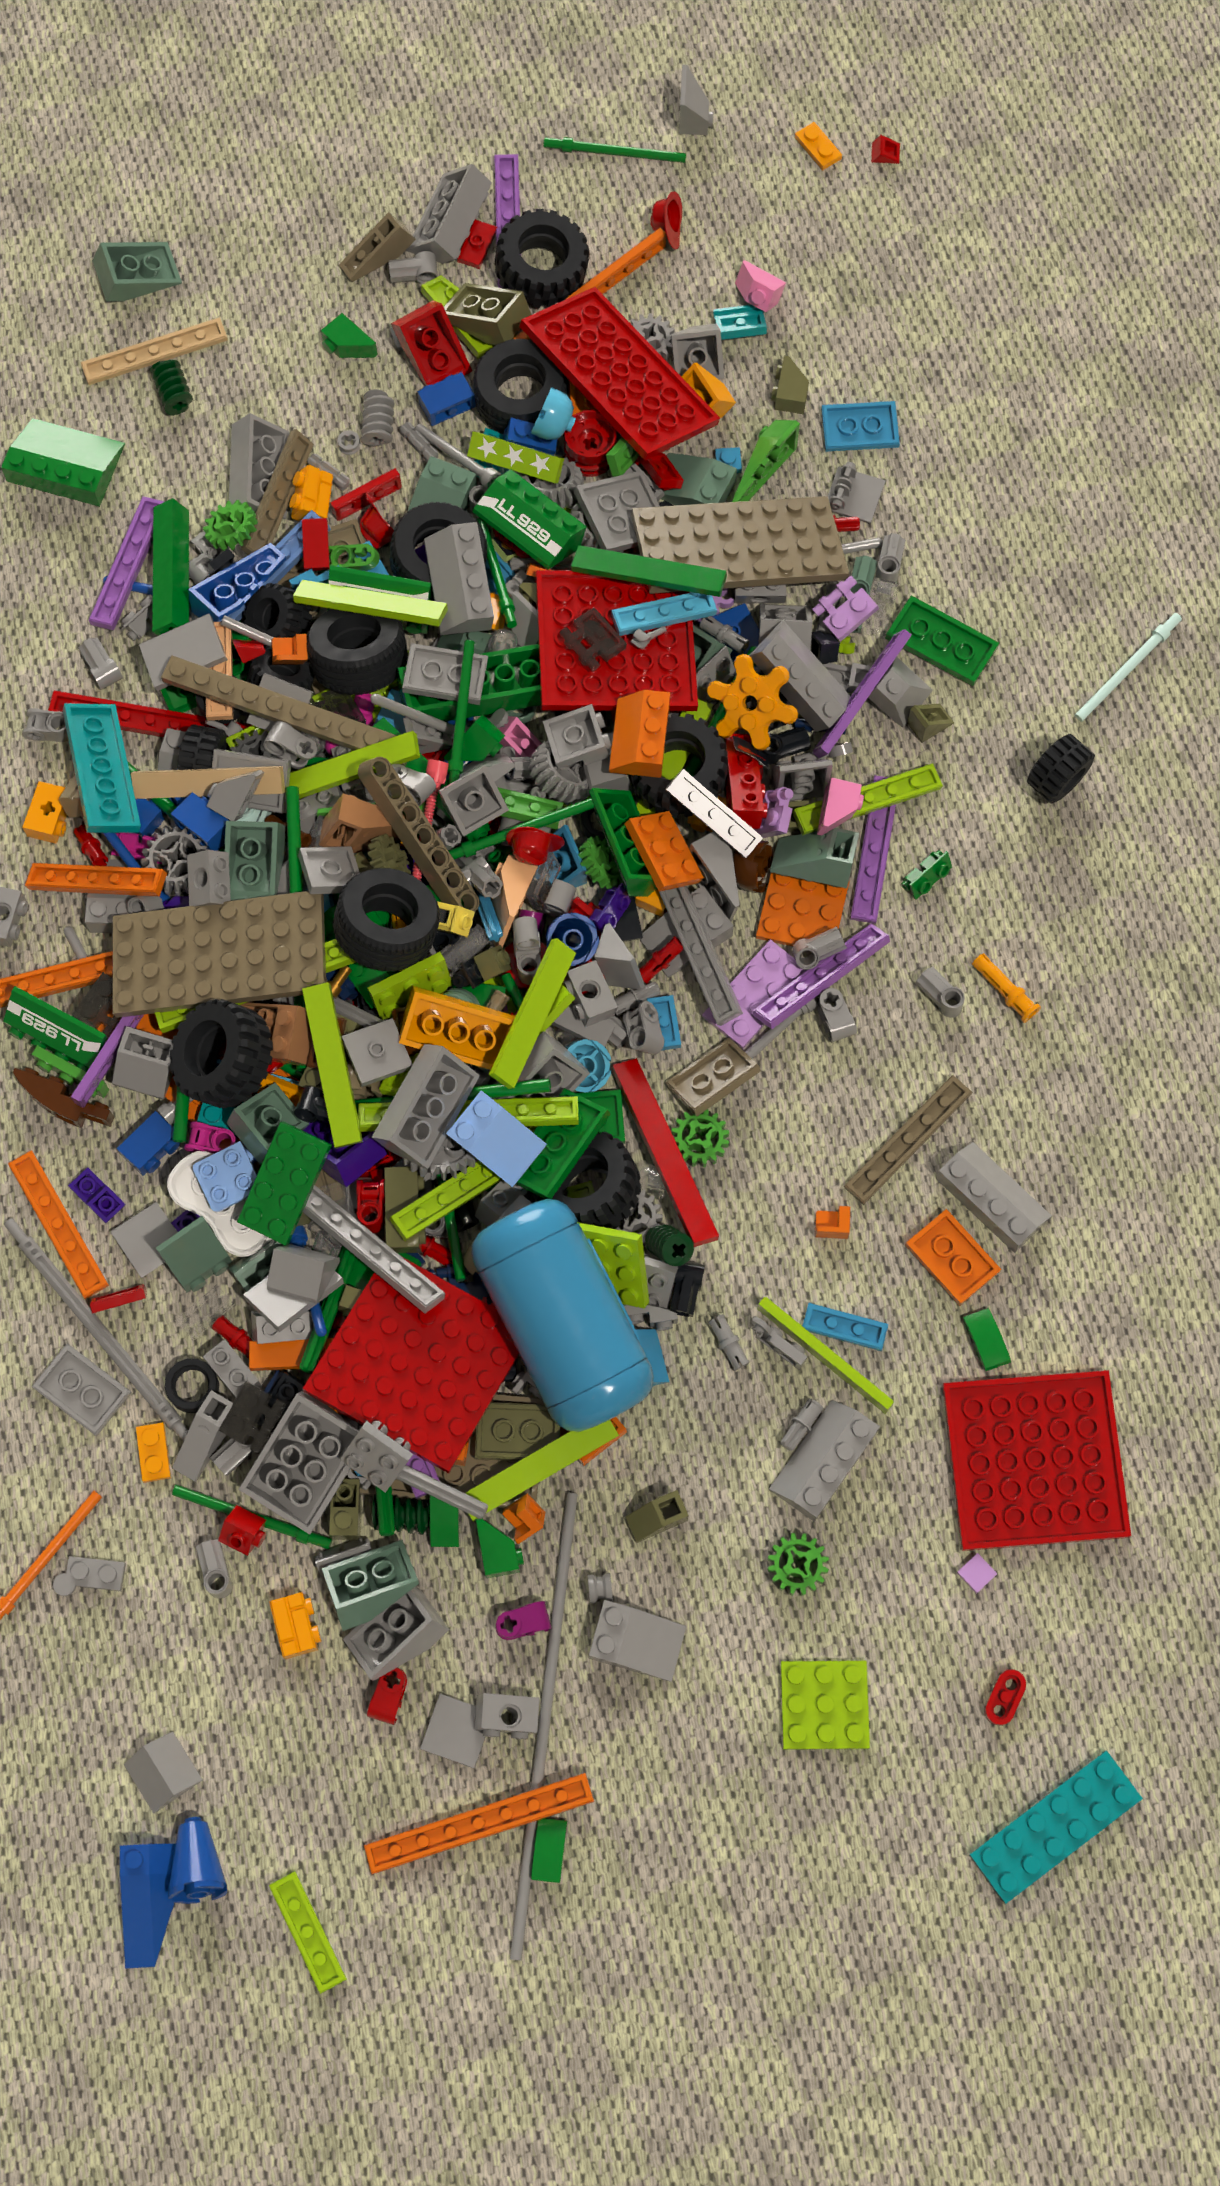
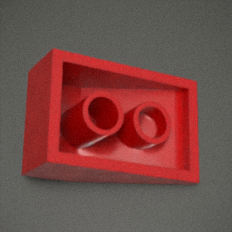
M431 301L391 323L402 349L424 386L436 384L449 375H456L462 372L465 376L472 372L442 303Z

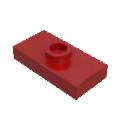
M475 219L470 229V234L465 239L461 253L457 257V262L480 269L496 235L497 226Z

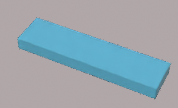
M692 592L614 609L611 611V617L619 637L635 633L638 629L646 631L714 616L717 613V608L711 595Z

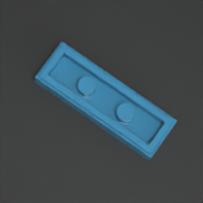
M808 1303L803 1327L810 1333L877 1351H882L889 1325Z

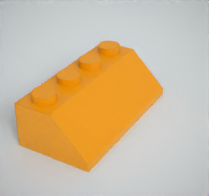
M412 986L404 1012L399 1043L420 1050L424 1044L444 1046L461 1061L491 1070L516 1016Z

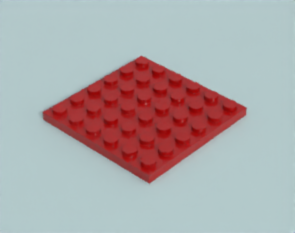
M536 570L541 710H576L592 704L595 711H616L619 698L642 690L670 692L669 711H697L698 694L693 621L665 626L667 630L665 633L654 637L644 649H640L631 642L635 638L633 636L634 633L618 637L611 617V611L614 609L691 592L649 594L647 584L573 571ZM658 628L646 630V631H643V632H645V633L647 634V633L652 632V631H654V630H656V629H658Z
M405 1259L445 1292L444 1300L427 1313H423L374 1272L304 1385L303 1392L361 1425H364L366 1421L370 1424L374 1421H380L381 1424L378 1429L380 1430L385 1425L388 1428V1433L386 1434L393 1440L399 1437L405 1439L401 1444L402 1447L408 1441L411 1445L409 1452L449 1474L518 1358L519 1353L496 1308Z
M1109 1370L943 1383L962 1551L1131 1537Z

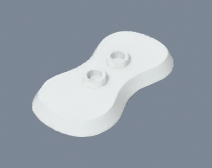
M197 1151L183 1158L174 1167L167 1180L169 1194L177 1205L199 1216H203L213 1229L223 1248L233 1255L240 1257L253 1255L270 1242L271 1238L237 1222L247 1198L220 1212H214L211 1209L193 1171V1165L213 1155V1153Z

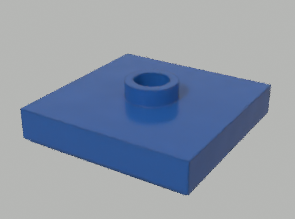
M745 603L712 616L720 623L733 627V631L750 641L747 650L742 649L744 651L743 654H747L751 646L758 647L759 628ZM734 649L730 653L732 662L735 661L738 655H741Z

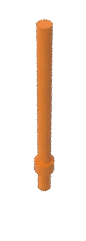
M93 1491L9 1593L5 1597L2 1596L0 1598V1620L5 1614H10L15 1608L13 1604L101 1500L102 1496L97 1492Z

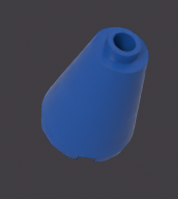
M571 912L560 915L550 924L546 932L547 948L551 939L558 938L576 952L571 966H577L589 961L598 948L599 936L594 922L587 916Z
M200 1817L187 1818L178 1828L168 1898H172V1902L182 1904L200 1903L199 1898L211 1894L212 1900L219 1899L225 1896L228 1890L207 1822L202 1821Z

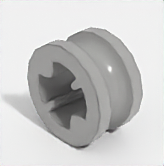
M347 430L338 436V447L343 454L352 455L358 452L360 449V439L356 432ZM353 439L354 445L348 444L345 446V440L351 441Z

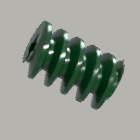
M177 360L159 361L150 368L165 413L171 416L188 410V405L193 400L192 394L189 393V386L186 385V378L183 377V370L180 369V362Z
M663 1224L652 1227L646 1234L645 1243L648 1251L668 1265H684L693 1256L694 1244L691 1238L671 1225Z
M375 1494L371 1519L374 1530H379ZM396 1496L393 1501L396 1531L401 1533L406 1525L407 1532L412 1534L417 1526L419 1534L423 1535L429 1526L430 1500L426 1507H423L421 1499H418L415 1506H412L410 1498L407 1497L404 1504L401 1505L399 1497Z

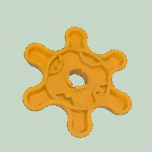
M741 654L734 661L736 669L735 680L730 684L712 681L707 687V694L711 699L722 702L726 708L725 716L716 724L720 737L729 738L736 730L744 729L749 732L753 747L757 750H765L771 742L768 728L772 722L780 721L785 724H792L798 718L797 709L792 705L783 703L779 697L780 688L788 682L790 676L788 670L783 666L773 668L768 675H759L754 670L752 658L747 654ZM749 695L754 696L757 700V707L754 710L746 708L745 700Z

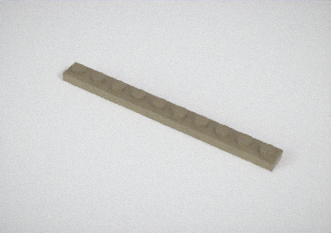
M171 655L161 676L162 682L274 722H286L296 730L352 750H358L397 736Z

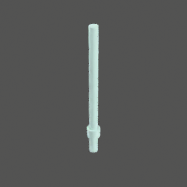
M1174 613L1163 625L1160 624L1152 632V636L1074 716L1082 722L1160 642L1163 643L1171 635L1170 631L1182 620L1181 616Z

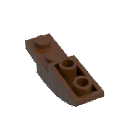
M14 1068L13 1074L24 1090L36 1103L55 1117L81 1129L85 1119L111 1127L115 1117L107 1105L95 1102L94 1105L87 1103L82 1108L74 1103L71 1098L72 1094L69 1097L67 1096L69 1091L63 1080L54 1076H49L48 1079L41 1077L37 1071L30 1068H24V1070Z

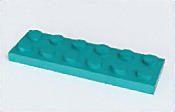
M64 703L63 714L87 833H139L141 824L116 704Z
M1106 1750L969 1854V1856L1003 1903L1007 1904L1143 1798Z

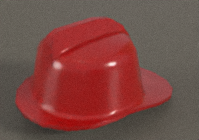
M675 191L670 192L666 199L655 202L650 219V224L654 231L661 227L666 232L668 242L674 250L679 248L680 225L683 214L681 198Z
M365 492L371 505L361 518V533L367 541L371 542L374 548L380 549L391 542L394 530L382 518Z
M517 827L509 831L506 836L508 844L512 846L515 858L521 863L535 866L544 864L547 861L548 853L559 850L565 843L562 837L534 827Z

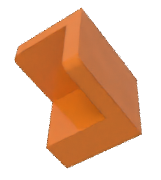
M296 634L293 638H273L271 640L272 664H304L308 660L306 634Z
M839 1206L838 1212H816L815 1237L848 1239L850 1233V1206Z
M527 1493L504 1508L502 1514L516 1528L514 1541L520 1544L543 1528L546 1512Z

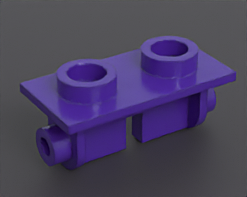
M620 883L618 888L612 887L607 889L598 904L599 908L603 910L595 909L589 918L594 922L596 930L600 931L601 934L604 926L608 923L613 928L616 927L617 922L631 902L623 883Z

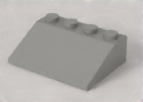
M301 1391L295 1395L238 1490L310 1535L351 1469L340 1461V1458L359 1430L329 1406Z

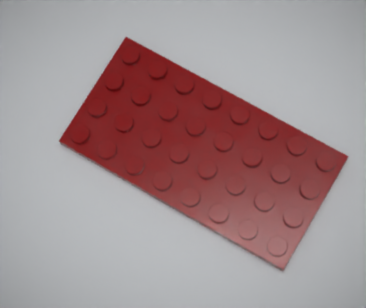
M596 287L521 319L519 327L644 460L654 457L718 425L720 417Z

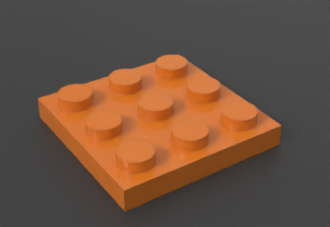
M771 872L756 939L765 941L771 939L774 943L793 947L799 939L813 938L836 926L839 929L848 886L847 888L833 887L824 883L806 881Z

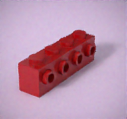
M733 734L731 737L723 739L726 744L725 750L728 754V775L725 781L726 806L752 829H760L762 818L766 819L768 810L767 803H763L765 797V784L761 783L763 765L759 764L758 760L735 749L733 736L742 738L750 743L751 736L747 734Z

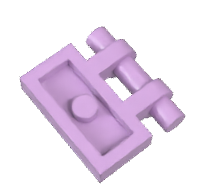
M852 576L848 577L844 582L841 580L836 584V589L828 596H822L818 600L819 603L812 608L818 617L825 611L829 613V616L823 620V623L840 642L879 609L878 605L863 588L859 589L855 594L851 592L850 589L857 584ZM844 596L847 601L835 609L833 604Z
M780 787L775 790L765 791L763 803H767L766 819L762 818L760 829H754L763 838L787 834L793 809L788 807L790 798L793 797L792 789Z

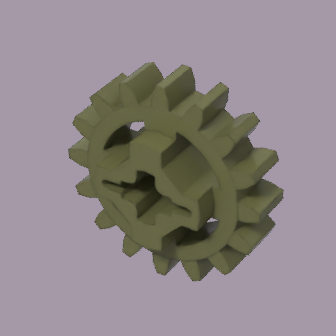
M387 834L371 839L372 843L368 844L371 850L368 852V855L372 859L369 863L373 866L371 869L391 868L411 874V871L407 868L409 861L406 859L408 857L404 850H400L399 842L395 843L392 836L388 837Z

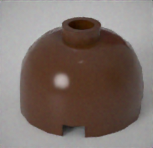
M761 840L747 858H744L736 850L734 851L733 862L736 883L740 888L755 893H763L766 890L768 883H762L767 873V868H771L773 861L772 846L767 845L768 841Z

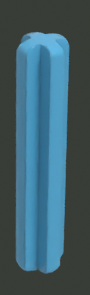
M474 889L479 898L478 912L487 937L490 941L499 942L503 932L491 898H485L477 889Z

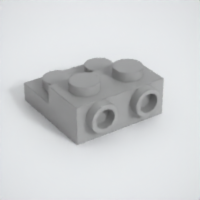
M592 704L543 721L558 769L582 760L585 765L610 757L608 749H611L612 745L608 733L602 734L601 728L606 727L601 712L595 713Z

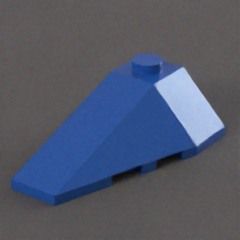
M269 543L189 588L192 612L198 618L210 614L213 621L217 622L224 615L228 616L239 610L286 561V556L272 543Z
M176 1844L120 1846V1887L125 1969L156 1966L166 1928L175 1902H172V1898H168V1889Z

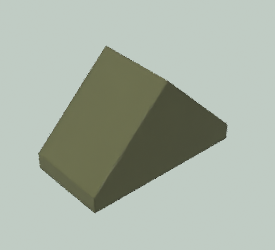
M939 703L914 705L910 710L907 724L921 743L953 725L954 721Z

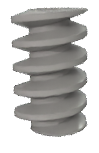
M369 390L364 395L361 442L365 445L379 446L391 443L392 441L391 433L393 432V427L391 425L394 423L392 416L394 415L393 407L395 402L382 390Z

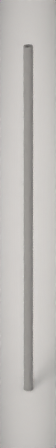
M567 1493L551 1618L552 1629L549 1634L531 1790L543 1787L578 1498L576 1493ZM538 1821L526 1824L510 1959L522 1960Z

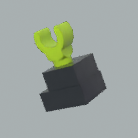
M821 631L812 632L810 651L822 664L837 662L838 653H854L856 643H850V636H847L840 642L833 634H823Z

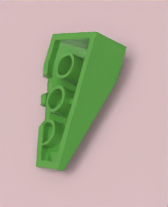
M774 420L769 427L765 426L761 430L757 444L732 502L749 501L797 449L799 422L796 420Z

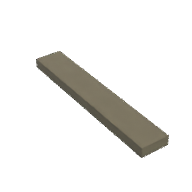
M297 429L290 432L256 511V519L258 520V524L254 525L256 532H250V540L244 539V545L241 547V550L247 555L273 542L296 487L293 485L294 475L297 471L304 468L314 445Z
M952 1075L844 1185V1188L864 1205L973 1092Z

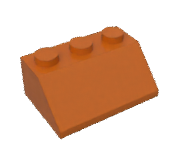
M642 690L617 700L609 773L662 777L670 692Z

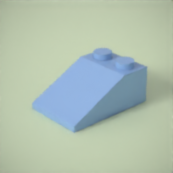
M483 1091L478 1093L446 1133L511 1187L518 1182L547 1145Z

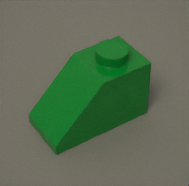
M343 313L321 330L322 346L329 354L334 352L339 358H374L378 355L376 342Z
M482 714L464 734L461 761H483L488 755L494 757L503 747L499 742L506 735ZM452 748L443 757L447 761L451 760Z
M476 1519L486 1579L520 1573L519 1565H524L522 1549H516L512 1539L483 1519Z

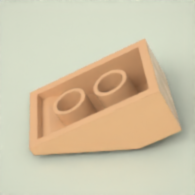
M510 854L505 863L499 862L495 874L503 883L501 894L494 899L491 898L503 932V936L499 938L500 941H494L495 947L501 945L502 948L513 927V921L517 918L519 910L525 901L538 868L535 865L521 863L515 856Z

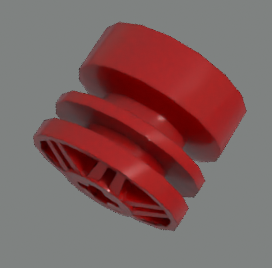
M583 410L572 416L576 420L571 431L565 430L564 456L569 462H575L576 467H580L582 476L594 477L605 473L610 468L607 463L606 454L616 444V429L599 411Z

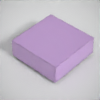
M978 1553L957 1572L976 1594L997 1575Z

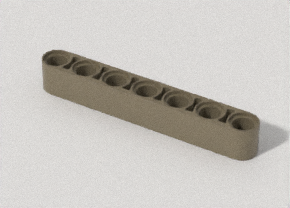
M376 757L362 762L358 768L360 780L441 902L461 906L475 912L479 907L478 895L391 763L384 757ZM373 766L376 768L377 775L373 772ZM388 789L391 791L392 797L388 795ZM403 811H404L405 814H406V820H405L404 817H403V814H402ZM417 833L421 837V842L417 838ZM432 855L435 858V864L432 861ZM447 877L450 881V885L447 884Z

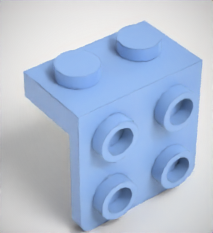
M241 1141L193 1165V1171L214 1212H220L246 1199L257 1177L258 1171L254 1163L258 1161Z

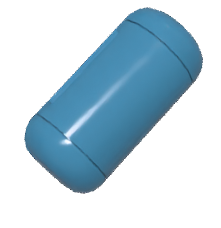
M545 1199L532 1203L487 1226L475 1238L472 1244L471 1256L474 1266L545 1406L548 1407L547 1410L558 1426L565 1430L581 1432L624 1413L644 1400L653 1387L654 1374L651 1364L638 1341L640 1337L590 1239L586 1238L581 1226L577 1223L578 1221L574 1213L566 1204L559 1200Z

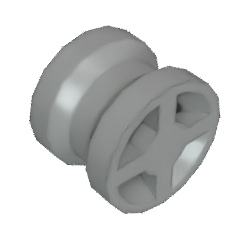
M604 1573L603 1576L596 1577L594 1574L588 1575L590 1603H596L600 1599L613 1601L610 1573Z

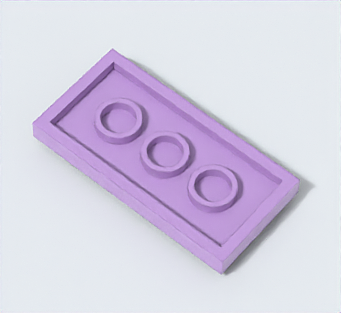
M770 939L730 983L743 1014L722 1026L716 1024L709 1007L702 1014V1017L727 1038L732 1039L743 1050L765 1025L754 1016L753 1010L807 970L800 968L795 958Z

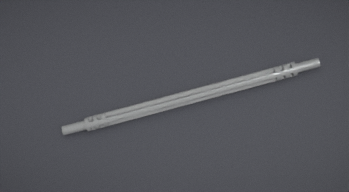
M13 1218L7 1220L4 1226L17 1240L20 1250L24 1252L25 1256L29 1258L30 1262L44 1276L154 1409L155 1413L159 1415L169 1430L173 1429L184 1442L189 1430L182 1423V1417L177 1414V1411L172 1408L170 1403L163 1397L94 1313L92 1314L89 1306L50 1261L31 1236L28 1237Z

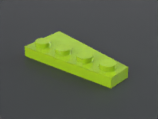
M442 275L421 285V292L429 302L436 301L442 303L443 307L459 290L457 286ZM452 324L455 333L477 359L484 356L489 349L495 346L479 340Z

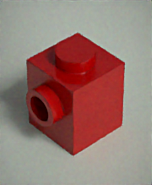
M236 1505L224 1520L218 1541L248 1556L253 1548H259L265 1539L266 1532L263 1529L266 1519Z

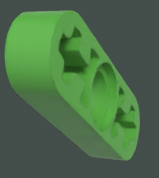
M369 544L329 546L330 565H339V567L356 570H371L377 566L380 560L378 551ZM344 552H348V561L344 564H339V556ZM367 552L371 554V557H367L366 562L362 558H356V555L359 557L367 556ZM318 570L317 572L324 573L328 570Z

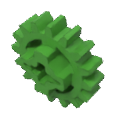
M236 500L232 505L230 501H227L225 507L218 505L216 512H210L212 518L205 519L208 526L203 528L206 533V539L215 549L220 547L222 551H225L229 546L231 550H234L236 544L242 547L244 539H251L249 534L250 532H256L254 525L258 524V520L256 519V513L252 507H249L247 502L241 504L239 500Z
M599 836L587 839L579 847L581 852L578 854L583 860L580 865L587 869L585 874L592 879L593 883L598 881L600 888L605 886L607 889L612 887L618 888L623 881L609 846L606 843V839L601 840Z
M708 1109L697 1117L695 1115L690 1116L688 1112H684V1121L677 1118L676 1125L678 1128H672L671 1133L673 1136H676L674 1139L680 1152L683 1154L684 1161L686 1162L688 1159H691L692 1167L696 1166L697 1161L701 1162L703 1167H706L707 1160H710L713 1164L717 1163L716 1155L723 1157L725 1155L723 1148H728L729 1141L725 1139L729 1137V1130H722L726 1125L725 1120L718 1122V1114L715 1113L711 1117L708 1115ZM687 1128L689 1135L685 1137V1140H682V1134ZM696 1134L700 1136L705 1135V1140L702 1141L700 1138L695 1140ZM718 1135V1142L713 1148L711 1139Z
M791 1533L790 1541H787L784 1537L780 1538L782 1546L773 1545L772 1550L776 1555L768 1556V1560L773 1562L774 1565L769 1566L767 1570L776 1574L771 1581L773 1583L780 1581L779 1590L781 1591L786 1587L790 1588V1595L792 1596L796 1589L800 1590L802 1596H805L806 1588L808 1587L812 1592L816 1591L815 1582L823 1584L825 1581L820 1574H827L829 1571L828 1568L823 1566V1564L829 1561V1558L821 1557V1553L825 1549L824 1546L816 1548L817 1539L813 1538L808 1542L804 1533L801 1539H797L795 1533ZM795 1546L805 1547L808 1551H798ZM784 1552L787 1563L780 1569L779 1560ZM793 1557L798 1561L804 1560L805 1563L802 1567L804 1571H801L798 1567L792 1568L794 1563ZM816 1560L817 1570L815 1575L812 1576L809 1568L810 1564ZM790 1576L800 1578V1580L803 1583H795L789 1581L787 1578H789Z

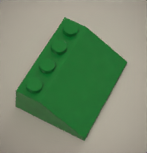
M32 418L10 445L1 469L7 482L100 507L125 443Z

